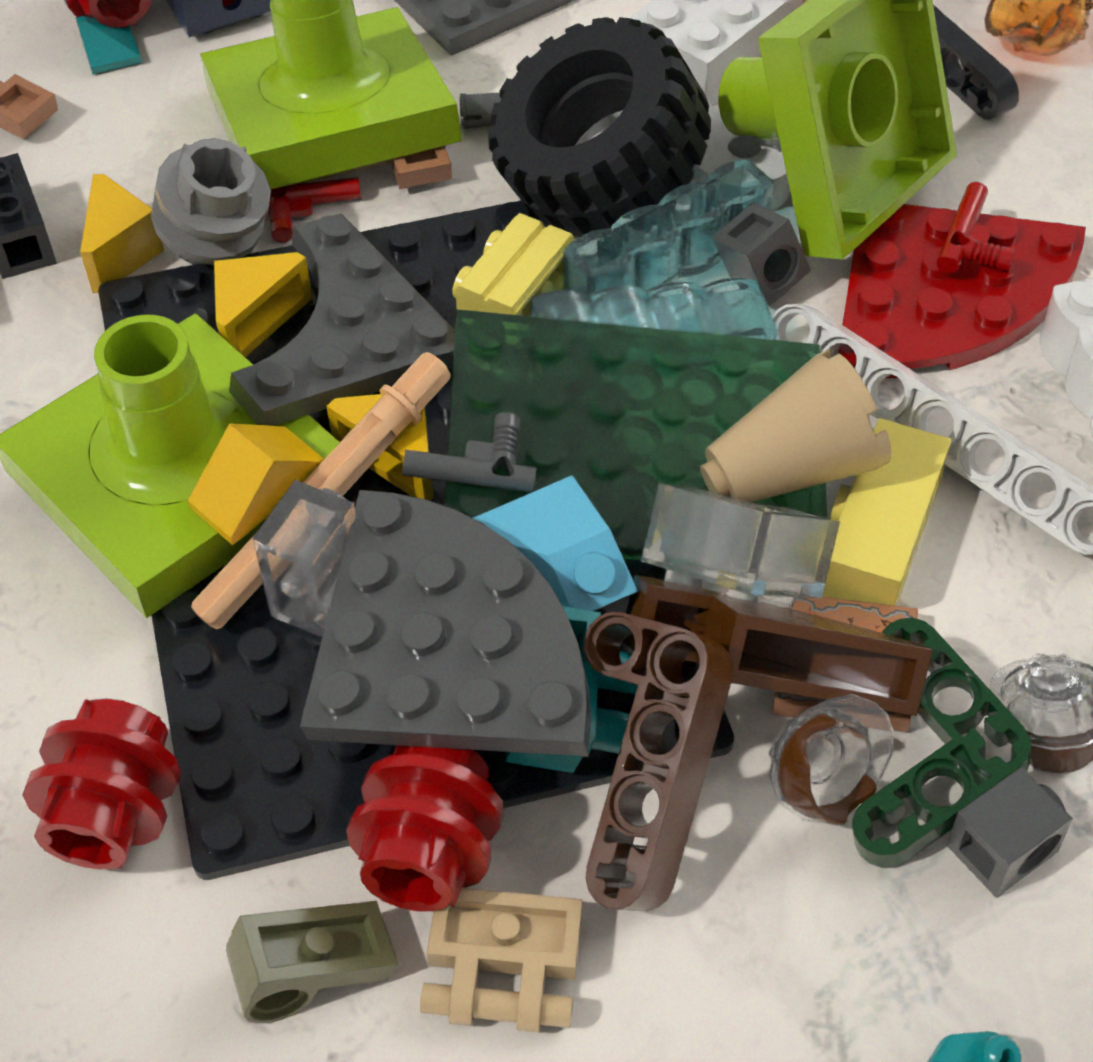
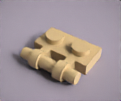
M462 888L454 908L448 905L446 908L433 911L426 953L429 966L454 968L452 985L424 982L421 992L420 1012L449 1016V1023L456 1025L472 1026L475 1018L515 1022L517 1031L540 1033L541 1025L570 1028L573 997L544 994L546 977L576 979L583 899ZM480 971L521 975L519 992L478 988Z

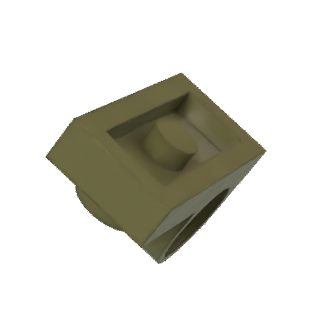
M377 901L241 915L233 927L232 934L226 944V954L243 1015L247 1021L253 1023H271L295 1015L308 1006L319 989L389 980L398 966Z

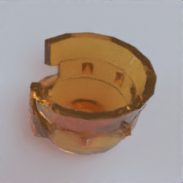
M991 0L984 18L985 28L994 37L1013 44L1015 52L1023 51L1024 53L1029 52L1036 55L1051 56L1066 50L1071 45L1077 44L1080 40H1085L1093 2L1092 0Z

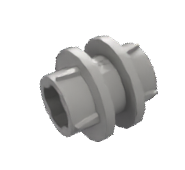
M216 138L202 139L191 145L185 143L181 149L169 154L159 167L151 220L157 236L171 251L176 253L177 260L181 258L192 265L199 263L214 265V261L237 259L250 254L260 241L263 233L264 218L269 209L271 189L265 173L246 153L247 148L245 146L241 148L230 141Z

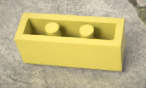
M878 418L873 432L875 435L886 429L891 446V460L888 464L877 470L854 475L856 477L852 487L844 484L840 485L830 517L831 521L838 522L834 534L825 531L821 533L813 556L811 567L822 571L817 596L897 606L943 477L951 438Z

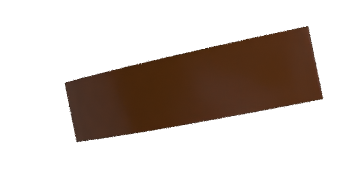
M634 575L633 582L637 592L630 594L626 614L683 628L723 645L733 662V679L731 682L733 684L917 716L933 651L928 646L774 604L685 584ZM631 634L623 642L634 651L635 639L634 635ZM692 651L686 656L685 660L699 663L698 651Z

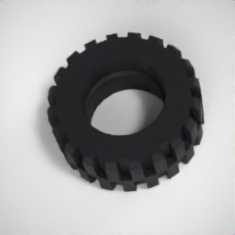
M603 17L593 19L592 25L584 26L577 23L565 28L566 34L557 39H554L552 36L539 44L541 49L531 58L526 55L516 66L517 73L513 79L507 78L501 87L499 96L501 101L500 103H494L490 117L492 127L489 128L488 134L489 149L493 153L492 161L497 171L536 219L540 218L546 227L552 225L572 233L575 237L592 238L593 232H597L599 236L618 234L622 226L629 224L630 227L635 228L648 221L646 216L657 208L662 212L673 202L671 196L679 188L685 190L693 179L694 172L692 168L694 165H701L708 146L704 140L709 139L711 132V117L708 114L709 103L706 95L673 41L667 38L662 30L652 24L641 23L640 20L619 17L618 21L615 22L612 18ZM622 111L620 116L602 133L576 145L583 134L598 121L613 113Z

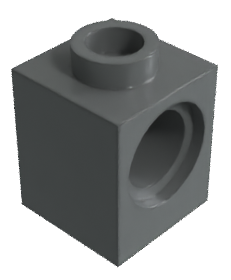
M755 202L750 204L712 236L734 287L768 306L785 295L811 271L790 219Z
M1020 767L958 811L947 847L997 898L1059 852L1073 818L1066 812L1063 802L1051 788L1044 784H1038Z

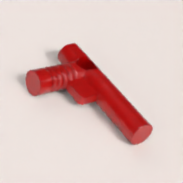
M359 177L293 184L271 189L268 210L273 240L279 243L289 242L293 235L292 218L312 215V204L361 199Z
M971 182L966 187L937 259V267L942 272L955 273L958 271L962 260L969 262L973 260V263H984L985 266L990 265L992 268L995 266L996 269L1007 272L1010 270L1015 249L1005 246L1000 248L999 245L994 246L993 243L989 245L988 241L992 229L976 224L988 195V189L983 183Z

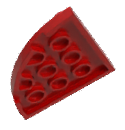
M904 204L853 250L842 325L909 369L946 364L948 370H952L983 360L1024 338L1045 320L1054 286L1069 283L1073 280L1084 245L1086 227L980 213L976 224L992 229L988 244L993 243L994 246L999 245L1000 248L1005 246L1015 249L1009 272L996 269L995 266L993 268L990 265L985 266L984 263H973V260L970 262L962 260L958 271L949 274L942 272L937 267V259L957 210ZM847 344L839 346L838 353L845 357L855 369L856 354L854 350ZM889 375V376H887V377H885V378H898V377H897V376H894V375Z

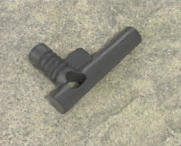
M503 412L495 416L492 443L469 440L466 444L465 457L405 449L402 475L532 493L536 467L516 465L520 418L513 413ZM503 468L509 476L496 475L493 472L496 469Z

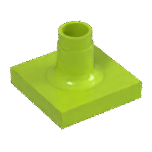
M271 0L270 11L274 36L200 53L207 88L229 141L241 148L244 146L247 148L246 153L265 173L270 189L462 142L457 103L398 7L356 16L353 0Z
M808 0L758 37L761 57H739L734 59L725 69L718 93V105L722 122L729 132L737 136H757L763 140L780 141L805 256L843 260L957 156L933 0Z
M196 313L178 324L171 319L158 315H137L113 324L100 336L95 345L94 360L98 370L96 375L0 433V461L4 470L146 619L231 561L272 516L270 515L234 545H231L189 508L188 499L229 423L256 425L229 392L231 373L253 364ZM310 415L275 425L285 426L324 459L340 443Z

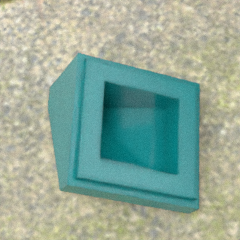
M87 16L76 17L81 41L92 74H99L142 63L141 55L130 26L108 27L99 23L96 18Z

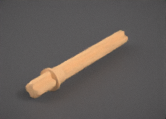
M425 352L419 356L392 387L386 384L383 385L379 390L382 395L381 399L194 599L191 607L197 616L216 630L222 628L411 422L417 425L422 420L419 412L450 380L451 374L447 366L439 358L429 352Z

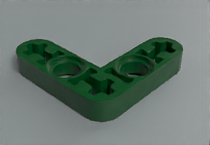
M916 618L898 619L890 623L882 633L919 643L933 649L928 668L931 674L925 680L917 713L945 745L866 799L856 809L852 820L855 847L860 856L869 864L881 868L896 867L907 862L953 828L958 811L1020 767L1027 772L1031 760L1030 736L1024 726L943 637L927 622ZM958 687L970 694L973 704L966 712L960 715H948L935 707L933 699L942 689ZM983 718L984 733L996 746L1002 747L1007 743L1012 744L1011 761L1005 763L998 756L992 757L988 761L984 759L986 743L984 738L975 729L982 722ZM936 776H947L960 784L963 793L955 804L948 807H938L924 799L921 793L923 785L929 779ZM909 798L916 815L925 824L919 825L913 813L897 826L899 841L891 844L884 837L871 841L873 837L872 822L880 819L886 826L893 825L906 816L903 799Z

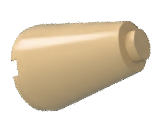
M831 349L815 355L705 449L707 463L700 466V471L709 491L717 501L726 497L733 506H739L877 470L890 462L891 446L886 429L874 435L868 415L877 411L878 408L865 383L845 357L839 353L831 357Z

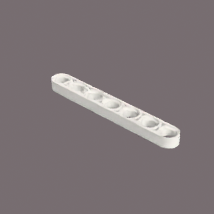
M786 304L777 309L771 316L768 324V339L771 346L780 355L800 368L815 355L825 350L831 349L832 357L833 352L843 344L849 345L856 354L855 370L865 383L878 408L877 411L870 414L876 419L882 418L927 431L926 419L928 414L939 406L946 408L952 415L954 425L948 437L952 439L946 461L948 467L1074 551L1082 554H1093V544L1086 541L1078 530L1080 515L1086 509L1093 507L1092 486L818 309L807 305ZM801 314L808 320L810 334L804 345L795 348L786 338V327L792 317ZM889 375L897 376L904 386L903 400L892 410L885 408L878 398V387L881 381ZM987 439L998 442L1004 452L1002 467L992 475L983 473L975 462L977 447ZM1039 472L1049 475L1056 485L1055 499L1049 507L1044 509L1034 507L1026 496L1028 480Z

